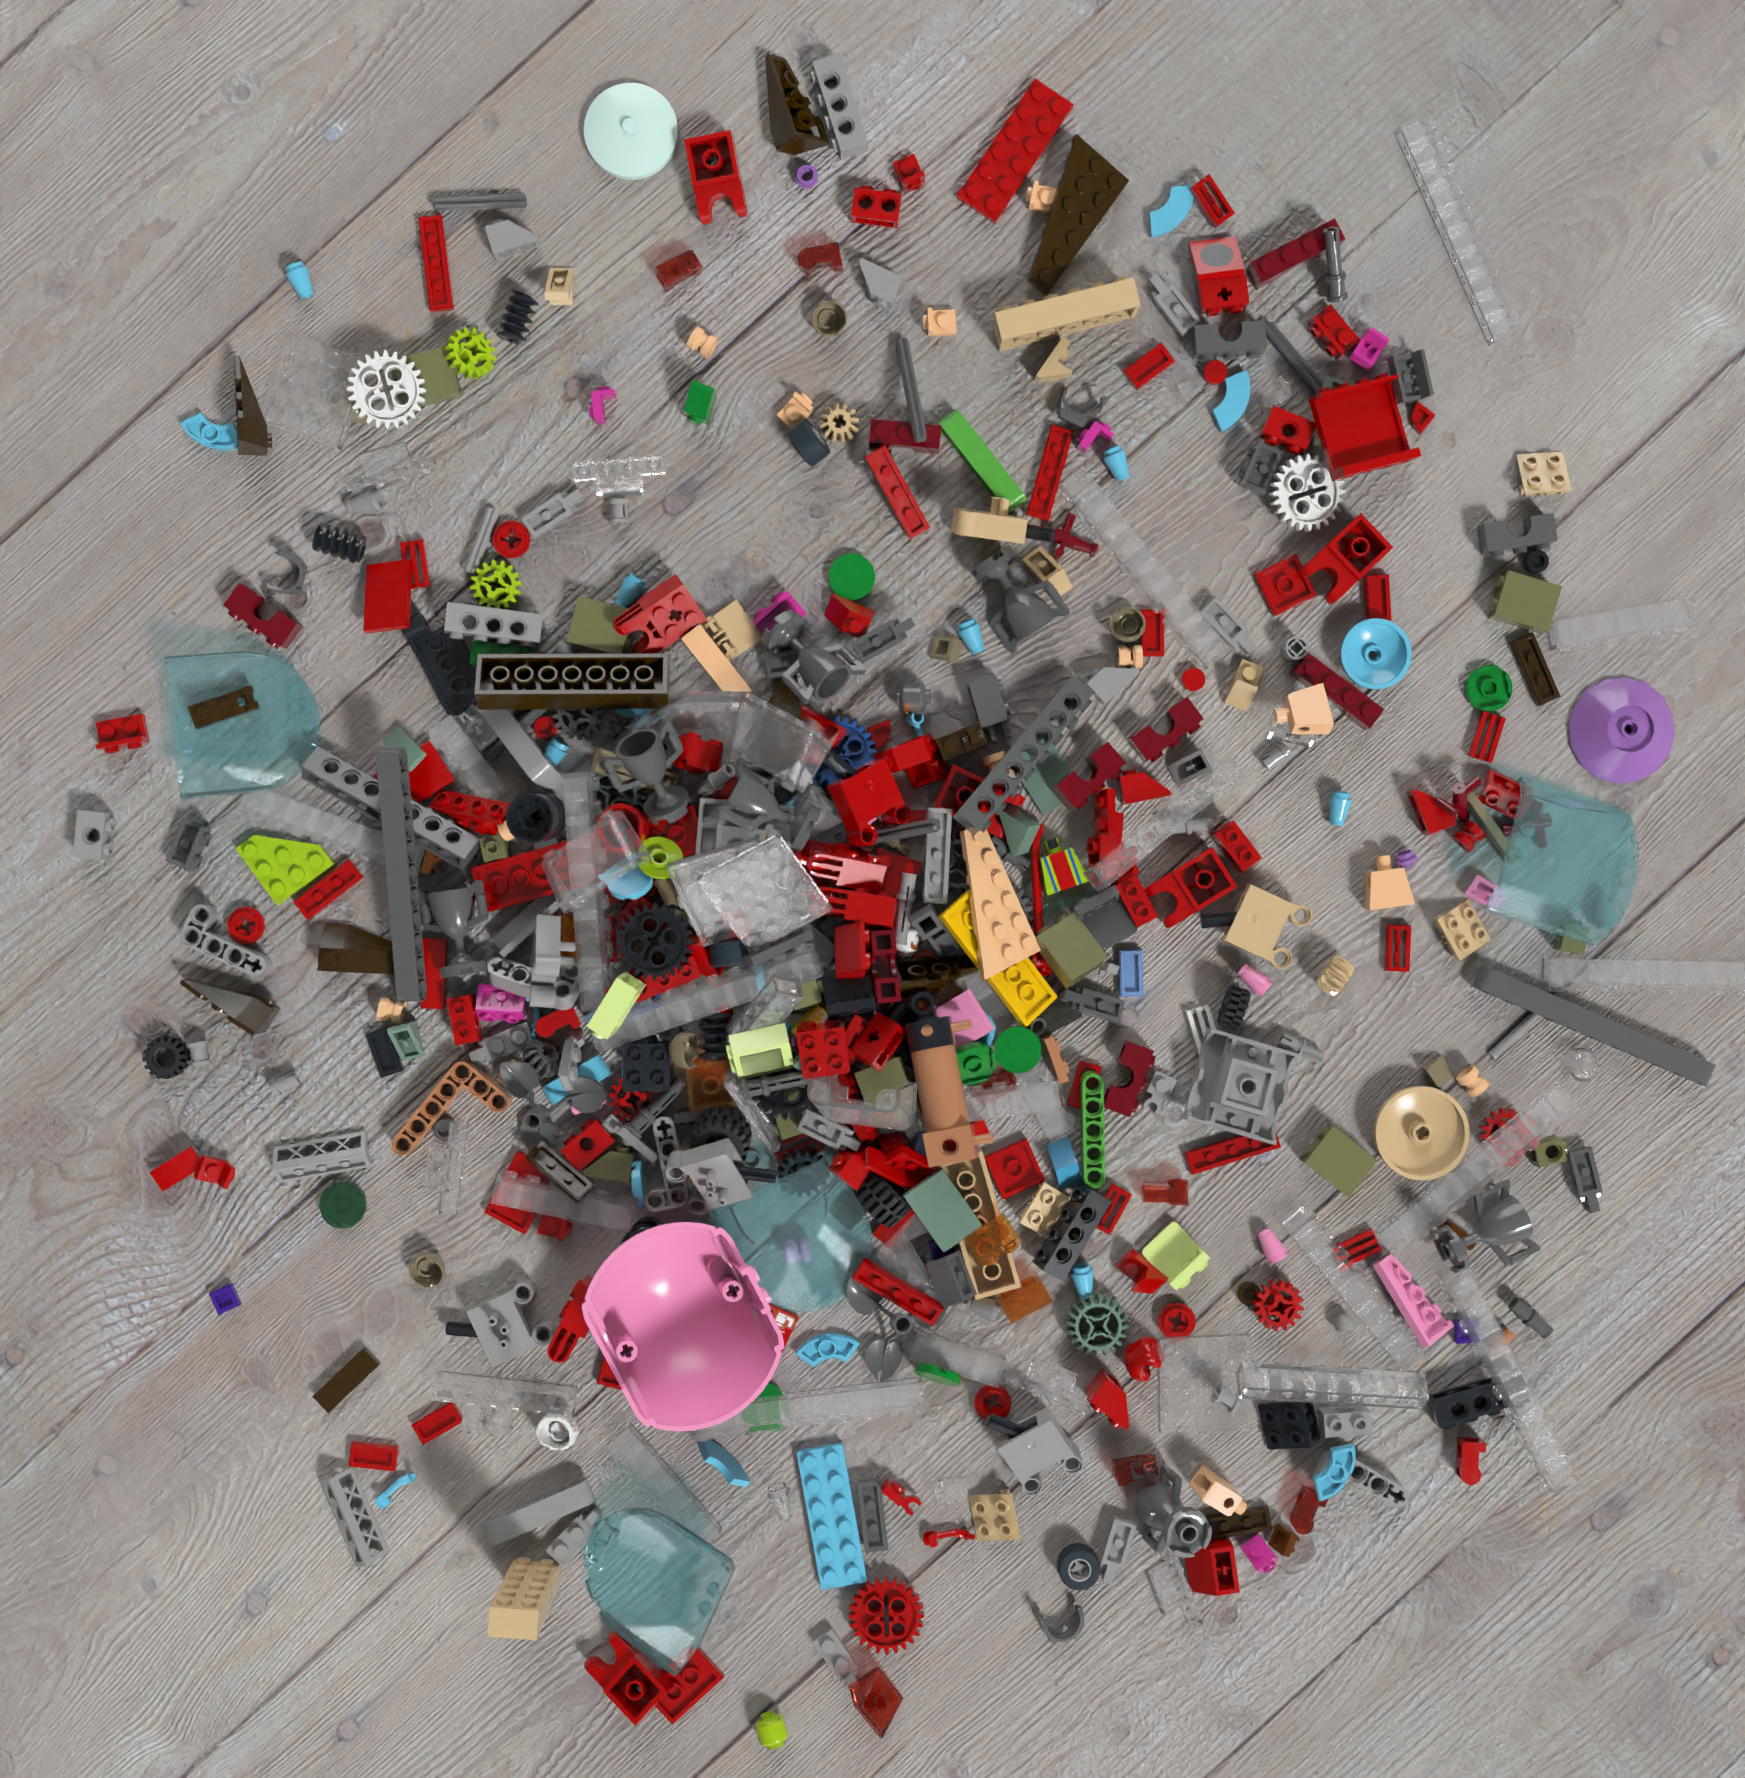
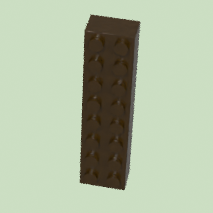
M668 653L477 654L474 695L478 710L669 709Z

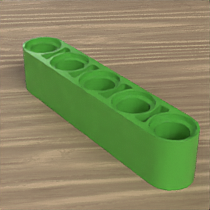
M957 409L938 423V425H941V432L991 496L1009 499L1008 514L1027 500L1022 490Z
M1086 1071L1080 1077L1081 1174L1087 1186L1098 1188L1105 1181L1104 1084L1101 1077L1095 1071ZM1090 1077L1097 1078V1084L1094 1088L1086 1087V1081ZM1092 1100L1097 1101L1098 1106L1094 1111L1086 1110L1088 1102ZM1090 1124L1098 1125V1130L1095 1134L1087 1133L1086 1130ZM1090 1148H1098L1097 1156L1092 1158L1087 1156V1151ZM1093 1170L1098 1171L1099 1176L1096 1180L1091 1181L1087 1179L1089 1172Z

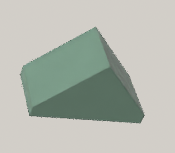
M1016 808L1001 811L999 815L1012 857L1028 853L1040 824Z
M417 1020L387 1028V1033L402 1061L425 1056Z

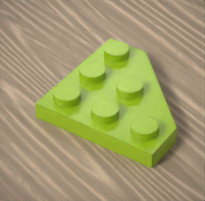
M253 835L235 848L276 905L282 904L335 865V862L324 847L318 844Z

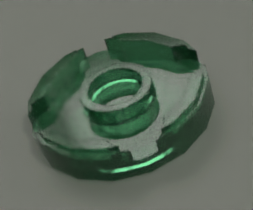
M352 1182L334 1183L323 1192L320 1198L319 1209L321 1216L327 1224L335 1228L346 1229L353 1227L363 1219L367 1212V1198L363 1190Z

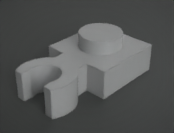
M1154 1070L1145 1090L1151 1093V1096L1144 1100L1142 1107L1147 1109L1148 1104L1153 1102L1156 1105L1154 1113L1158 1114L1161 1110V1099L1169 1100L1177 1079Z

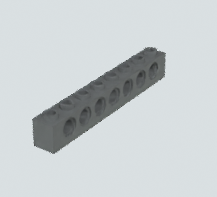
M1072 675L956 812L953 818L974 836L979 831L984 833L992 823L990 817L994 813L999 815L1006 807L1005 799L1008 796L1013 798L1021 789V786L1018 785L1023 778L1027 781L1036 771L1033 768L1036 762L1042 763L1050 754L1047 749L1051 744L1056 746L1064 737L1061 732L1066 727L1070 729L1078 720L1076 714L1080 710L1084 713L1091 705L1092 701L1090 698L1094 692L1076 676ZM1064 701L1070 702L1073 709L1066 708ZM1050 718H1055L1059 726L1052 725ZM1036 735H1041L1045 743H1039L1036 740ZM1021 752L1028 753L1030 761L1023 759ZM1007 769L1014 770L1016 778L1010 777L1007 774ZM992 786L999 787L1002 795H996L992 790ZM978 803H982L987 807V813H983L978 809Z
M317 747L301 766L302 779L382 824L378 780L370 773L360 771L351 762L339 759L333 752ZM411 797L412 817L416 818L413 820L415 844L457 868L464 870L477 853L480 839L473 832L465 831L452 820L444 819L437 815L433 809L423 807ZM433 828L436 829V831H429L428 829ZM455 840L456 843H450L448 841Z

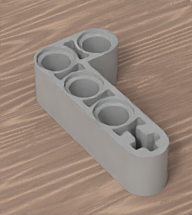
M200 904L191 909L180 934V939L185 946L251 976L265 975L270 972L272 961L267 955L212 931L218 917L217 909L213 905ZM203 908L208 912V918L205 921L200 917V911ZM193 930L198 933V940L196 942H193L190 938ZM214 940H217L220 944L217 952L212 949V942ZM236 949L241 953V959L238 962L233 958V952ZM249 961H252V962L260 961V962H259V965L262 966V969H257L258 966H257L256 964H254V963H248V962H249Z
M500 957L493 958L488 962L489 979L494 987L530 999V967ZM574 962L572 969H561L559 977H556L554 1005L556 1009H570L584 987L583 967L578 962Z
M663 1114L656 1119L653 1131L665 1186L653 1188L645 1196V1206L652 1212L684 1206L688 1201L690 1192L687 1175L684 1181L677 1183L668 1180L665 1176L669 1154L664 1152V1144H673L676 1151H682L674 1118L671 1115ZM665 1120V1123L671 1126L667 1129L668 1138L661 1140L665 1136V1130L660 1128L659 1125ZM677 1189L682 1190L685 1194V1199L681 1201L676 1200L673 1197V1191ZM653 1194L659 1195L662 1203L660 1205L652 1204L650 1196Z
M1330 1445L1324 1449L1311 1472L1312 1481V1476L1321 1473L1327 1466L1330 1459V1448L1337 1447L1336 1445ZM1355 1458V1466H1360V1471L1357 1474H1350L1349 1481L1394 1507H1403L1408 1503L1409 1494L1400 1482L1361 1459ZM1380 1478L1378 1485L1371 1486L1373 1479ZM1388 1488H1390V1489H1391L1392 1491H1394L1395 1493H1398V1492H1399V1494H1398V1495H1395V1494H1394V1495L1392 1496V1494L1388 1491Z

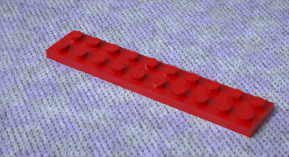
M695 805L686 807L688 812L673 823L669 824L667 819L658 820V825L649 822L648 838L664 837L670 839L679 846L683 858L695 855L698 829V813ZM627 825L620 826L619 830L624 832V830H627ZM597 833L476 866L470 868L473 881H483L489 913L564 892L568 889L606 880L608 869L615 862L623 858L635 857L637 850L632 852L611 850L603 844Z

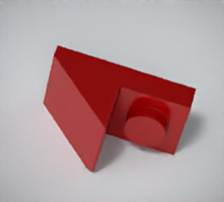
M1133 1248L1116 1265L1121 1272L1134 1281L1131 1289L1132 1292L1153 1294L1168 1280L1167 1276Z

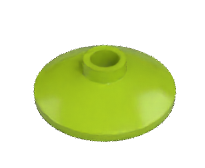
M664 837L646 839L638 846L635 855L639 869L644 874L655 879H667L676 875L683 864V854L679 846Z

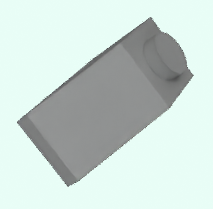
M498 219L485 226L496 260L542 247L537 235L509 220L503 221Z
M861 258L859 270L870 300H873V304L879 308L886 309L888 307L892 309L903 286L904 277Z
M1104 667L1099 671L1096 668L1086 677L1089 681L1085 685L1094 692L1093 695L1102 705H1105L1132 681L1140 671L1138 669Z

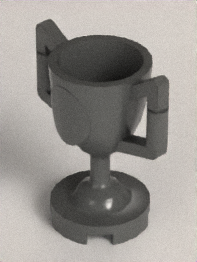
M1008 545L1001 549L1000 554L997 553L994 556H990L980 563L971 573L977 581L986 576L991 579L997 578L1005 588L1004 604L992 618L990 624L1007 650L1013 654L1017 651L1022 640L1041 629L1057 616L1068 615L1070 610L1049 580L1027 588L1013 585L1006 571L1008 569V561L1016 554L1011 546ZM1045 588V591L1057 608H1050L1034 592ZM1005 614L1014 634L1012 640L999 622Z
M792 610L785 611L776 616L774 620L777 624L771 631L766 628L763 632L762 643L770 652L780 653L792 647L799 654L797 661L783 673L782 680L805 704L810 702L812 695L818 701L830 699L842 690L851 675L865 674L866 667L843 644L826 648L805 647L798 640L804 632L805 620L799 613L795 614ZM836 654H840L850 665L837 657ZM798 671L807 687V691L793 678Z
M668 719L662 720L657 731L654 729H640L628 734L616 746L615 754L617 757H604L602 759L613 787L619 792L642 784L654 787L656 792L648 797L643 806V810L652 824L658 825V820L665 819L670 824L688 812L686 806L692 802L686 789L676 785L663 787L661 783L666 769L683 752L682 743ZM665 734H667L673 747L666 756L662 743ZM623 765L634 778L622 782L613 766Z
M738 766L735 770L738 780L726 805L718 809L717 815L750 832H754L763 822L778 819L790 826V832L793 835L790 847L802 851L811 835L810 832L814 823L818 820L821 809L810 804L806 813H799L797 816H791L781 811L774 796V783L742 766Z
M475 880L468 888L436 893L420 890L419 902L423 928L425 930L445 933L453 939L455 945V957L451 959L448 966L439 968L441 978L487 971L486 960L476 961L471 955H467L463 941L470 928L488 919L483 881ZM475 896H476L477 909H478V916H476V917H474V916H475ZM430 908L437 924H433L431 921Z
M1502 1180L1496 1184L1493 1183L1473 1195L1478 1221L1474 1233L1461 1238L1447 1225L1433 1231L1435 1235L1438 1234L1439 1236L1438 1239L1434 1240L1435 1247L1443 1262L1449 1259L1454 1265L1450 1268L1452 1272L1458 1273L1468 1268L1467 1246L1478 1241L1488 1244L1505 1265H1513L1540 1251L1541 1247L1529 1239L1533 1235V1228L1526 1210L1515 1197L1509 1195V1180ZM1501 1190L1500 1200L1484 1212L1482 1199ZM1521 1242L1528 1248L1508 1256L1500 1246Z
M1161 1466L1160 1482L1146 1485L1136 1498V1514L1148 1526L1142 1538L1157 1553H1163L1167 1545L1177 1556L1183 1558L1195 1557L1194 1553L1202 1547L1204 1549L1207 1548L1211 1540L1212 1527L1209 1525L1205 1515L1198 1509L1184 1507L1180 1499L1182 1478L1169 1467ZM1156 1531H1161L1157 1541L1153 1536Z

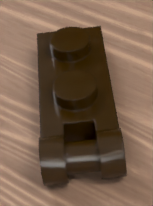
M245 686L239 690L188 706L195 729L199 730L260 709L258 701H255L253 696V686ZM244 697L246 704L240 706L237 699Z

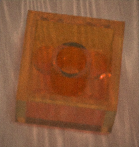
M728 1054L726 1057L721 1056L726 1061L695 1058L693 1063L696 1067L685 1069L690 1111L712 1109L718 1106H737L734 1072L731 1070Z

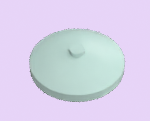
M622 83L606 89L592 102L584 121V138L591 157L602 170L617 178L638 180L654 175L670 161L678 143V124L670 103L658 91L639 83Z

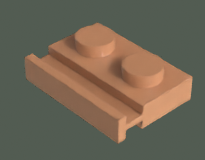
M1051 1034L1043 1036L1042 1040L1057 1081L1060 1084L1068 1082L1067 1074L1070 1071L1066 1060L1062 1061L1059 1052L1062 1051L1058 1038L1054 1039Z

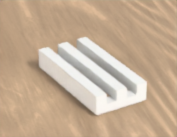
M1208 1004L1185 1011L1198 1056L1202 1046L1192 1014L1196 1013L1204 1039L1206 1026L1201 1011H1205L1209 1028L1216 1029Z

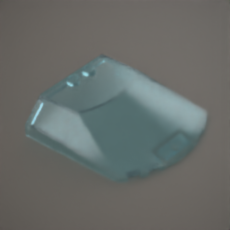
M1521 776L1517 779V782L1520 784L1521 797L1499 881L1483 911L1596 946L1619 923L1630 903L1635 888L1639 854L1637 835L1630 813Z

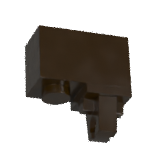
M980 722L935 739L943 763L988 744Z

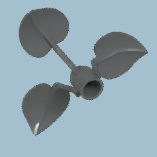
M507 1061L500 1064V1075L507 1090L517 1098H524L529 1093V1103L527 1105L529 1111L524 1116V1121L520 1126V1134L528 1152L541 1141L545 1142L550 1148L556 1143L559 1135L558 1129L554 1123L545 1120L551 1112L567 1100L572 1099V1105L576 1110L582 1113H592L601 1107L607 1097L606 1090L599 1082L589 1077L579 1076L578 1080L574 1081L573 1090L568 1091L570 1094L551 1108L547 1109L542 1104L534 1105V1091L532 1089L536 1088L539 1084V1076L535 1068L521 1061Z
M852 1276L847 1281L846 1295L851 1307L860 1314L869 1315L876 1306L890 1317V1327L895 1331L886 1338V1341L881 1339L872 1341L864 1353L868 1369L875 1379L881 1383L894 1374L903 1358L901 1345L897 1342H890V1340L896 1336L899 1337L900 1334L908 1333L912 1328L911 1320H913V1317L914 1321L922 1327L930 1328L937 1325L944 1317L948 1307H944L934 1325L931 1326L911 1313H908V1316L900 1312L891 1313L878 1303L884 1297L852 1279ZM919 1289L940 1302L935 1289Z

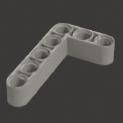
M479 710L525 773L540 789L553 793L562 799L575 788L570 780L547 759L511 710Z

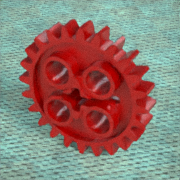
M887 1576L884 1577L883 1582H880L878 1577H875L874 1585L867 1581V1589L860 1586V1595H853V1600L856 1603H850L852 1612H849V1619L853 1620L850 1622V1628H856L853 1631L854 1637L861 1635L859 1639L860 1645L867 1641V1650L875 1646L877 1654L881 1648H884L886 1655L889 1653V1648H893L894 1652L898 1653V1646L906 1650V1641L914 1643L912 1635L920 1636V1631L917 1627H923V1621L920 1620L924 1618V1612L920 1611L923 1608V1602H917L920 1599L919 1593L912 1595L914 1591L913 1586L905 1588V1580L899 1585L897 1584V1577H894L892 1582L888 1581ZM885 1595L889 1597L888 1635L884 1634ZM898 1599L904 1602L901 1607L892 1605V1602ZM878 1600L881 1604L878 1607H871L869 1602ZM873 1623H877L881 1627L880 1629L874 1631L871 1630L869 1626ZM895 1623H901L904 1625V1628L895 1630L892 1626Z

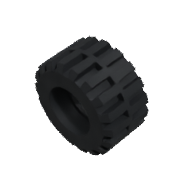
M718 1106L714 1110L709 1108L705 1110V1114L701 1113L694 1122L690 1149L716 1142L712 1136H724L731 1140L742 1160L745 1161L752 1136L750 1123L746 1122L744 1115L739 1116V1111H730L729 1107L720 1109V1106Z
M873 1171L870 1172L857 1191L853 1189L854 1195L866 1211L886 1227H894L912 1210L903 1196L905 1193L904 1189Z

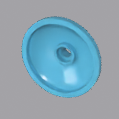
M1378 618L1362 621L1351 628L1344 637L1340 650L1341 664L1347 676L1357 685L1374 690L1390 687L1401 680L1409 669L1412 658L1411 644L1405 632L1395 623ZM1370 651L1376 655L1374 660H1371L1368 656Z

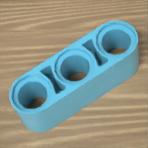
M601 1054L596 1055L577 1067L578 1077H589L597 1082L612 1074ZM559 1078L542 1087L552 1106L570 1094L563 1089Z

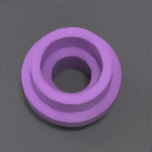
M801 165L795 172V181L801 188H812L818 181V172L812 165ZM804 174H809L811 178L810 180L805 181L802 179V176Z
M1411 849L1403 850L1394 855L1395 860L1393 862L1395 866L1408 868L1414 865L1417 855Z

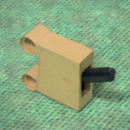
M992 497L990 512L954 507L951 531L957 535L1024 544L1025 538L1052 542L1055 537L1053 528L1027 524L1028 520L1021 516L1008 515L1010 501L1006 498Z
M1246 884L1234 912L1203 914L1200 916V924L1203 929L1227 927L1221 940L1267 960L1269 965L1274 968L1286 969L1292 963V955L1287 949L1274 948L1286 920L1292 925L1305 926L1311 921L1312 912L1305 905L1292 904L1254 885ZM1298 909L1304 912V918L1300 922L1294 918V913ZM1282 952L1285 958L1283 963L1278 965L1274 961L1276 953Z

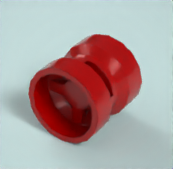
M1468 820L1464 824V829L1461 832H1456L1452 838L1463 850L1470 853L1475 848V844L1486 837V833L1475 822Z

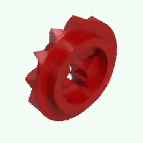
M506 521L496 528L493 534V545L500 555L513 559L522 557L529 550L531 538L528 529L523 524L517 521ZM512 530L514 536L521 540L518 542H514L513 548L510 547L509 542L502 540L510 538Z
M238 908L228 918V933L238 943H254L262 938V934L266 929L265 919L260 914V911L254 908ZM244 918L247 922H255L250 927L249 932L247 929H238L244 924Z
M1172 1302L1168 1306H1164L1159 1314V1328L1169 1339H1185L1195 1328V1315L1191 1308L1183 1303ZM1180 1314V1319L1186 1324H1177L1176 1327H1173V1322L1168 1317L1176 1318Z
M995 1384L981 1387L974 1400L975 1410L984 1420H987L989 1414L1005 1418L1010 1412L1012 1404L1008 1391L1001 1385ZM996 1394V1401L1000 1405H994L989 1411V1403L985 1399H992Z

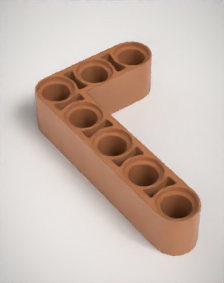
M461 1060L451 1067L394 1137L391 1143L392 1150L400 1156L412 1152L463 1089H466L494 1112H502L507 1109L512 1103V1096L509 1091L473 1062ZM460 1065L468 1068L469 1073L467 1077H462L459 1074L458 1068ZM478 1080H483L486 1083L487 1089L485 1092L477 1089L476 1083ZM445 1083L453 1086L454 1092L452 1095H447L444 1092ZM496 1095L504 1097V1106L496 1105L494 1101ZM431 1101L438 1104V1113H433L429 1110V1103ZM415 1120L423 1122V1131L415 1129ZM401 1138L408 1140V1149L401 1148L399 1144Z

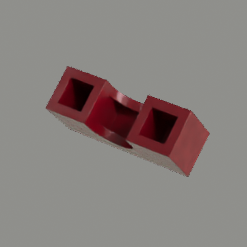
M871 419L869 448L886 445L888 450H892L895 447L914 449L918 453L938 454L941 425L925 424L927 439L924 442L917 443L913 438L911 422Z
M239 582L223 605L229 609L227 614L239 622L243 619L248 623L247 628L257 635L260 633L268 637L266 642L276 649L279 647L288 649L303 626L279 610L271 619L263 621L259 615V608L265 599L248 586Z
M1188 697L1183 698L1165 712L1172 723L1168 734L1160 735L1148 725L1128 739L1144 762L1149 760L1152 763L1164 755L1162 753L1163 749L1167 746L1172 749L1183 741L1180 738L1183 734L1188 732L1191 735L1201 727L1199 723L1204 718Z
M1109 742L1099 746L1084 759L1092 771L1089 781L1082 780L1073 771L1051 788L1052 792L1068 811L1075 807L1077 810L1082 808L1088 802L1087 797L1092 792L1096 795L1105 787L1104 782L1108 778L1113 780L1122 773L1120 768L1126 762Z
M895 929L870 931V970L875 1003L900 1002V982L895 968V954L897 953Z
M1124 1040L1117 1062L1129 1067L1131 1078L1123 1086L1108 1084L1104 1095V1108L1128 1117L1131 1116L1132 1112H1136L1139 1105V1100L1137 1099L1139 1091H1143L1148 1078L1145 1077L1147 1069H1151L1155 1062L1156 1056L1153 1055L1154 1051L1152 1049Z

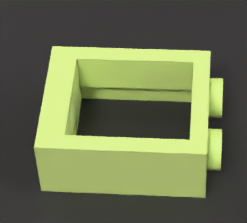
M628 972L618 976L587 1025L591 1029V1033L599 1039H609L622 1025L646 984Z
M785 1023L728 1035L730 1045L726 1046L731 1070L732 1072L737 1071L739 1080L795 1068L793 1066V1057Z

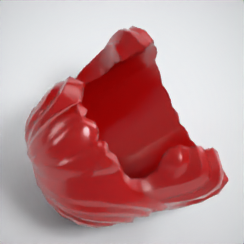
M1142 1337L1125 1349L1123 1363L1134 1380L1148 1381L1151 1376L1149 1365L1155 1369L1162 1366L1161 1360L1164 1358V1351L1160 1347V1341L1154 1337Z

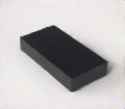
M390 1026L366 1034L381 1078L405 1070L402 1060L387 1033V1028Z

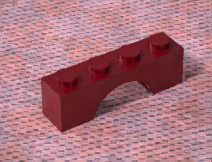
M1334 218L1251 261L1246 271L1256 290L1272 283L1296 266L1310 259L1324 256L1326 254L1324 229L1338 227L1341 246L1345 241V237L1336 219Z
M1310 653L1306 654L1289 674L1307 688L1323 683L1327 699L1338 706L1348 719L1363 730L1370 729L1385 710Z

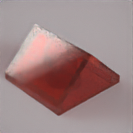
M875 1667L848 1687L856 1710L880 1738H883L903 1697L881 1669Z

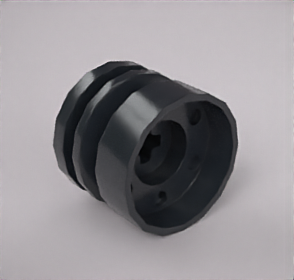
M548 791L524 793L515 797L509 804L506 812V824L510 833L517 840L524 843H538L558 837L565 829L567 823V809L563 801L557 795ZM539 813H540V815L544 816V819H543V820H542L541 817H539V815H538Z

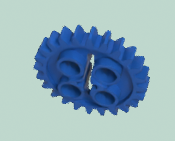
M836 716L835 723L846 728V733L832 752L837 753L844 738L849 737L843 746L842 754L838 755L855 770L869 761L875 760L872 758L876 754V750L872 749L875 741H868L871 733L863 734L865 726L856 728V720L852 724H848V717L843 722H840L839 716ZM856 746L860 751L853 753L848 748ZM804 759L801 761L804 766H808L806 768L808 773H813L811 777L813 781L816 779L820 780L819 787L824 783L830 785L842 778L834 770H827L829 766L825 762L821 768H818Z

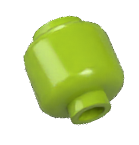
M774 1711L761 1714V1719L755 1724L759 1744L767 1747L768 1750L783 1746L788 1737L784 1717L780 1714H774Z

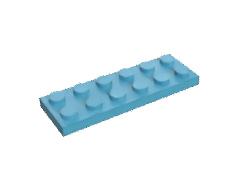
M843 1442L797 1450V1459L821 1590L867 1582Z

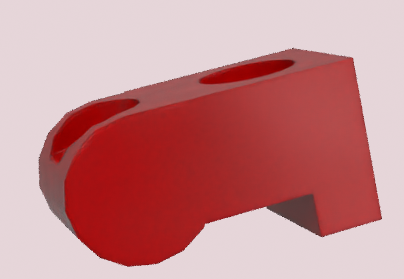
M572 1006L568 1010H557L540 1018L535 1023L534 1028L538 1036L546 1038L553 1035L555 1030L569 1024L571 1029H575L581 1026V1023Z
M1457 1437L1456 1473L1464 1483L1475 1485L1482 1476L1478 1468L1479 1452L1486 1453V1442L1481 1438Z

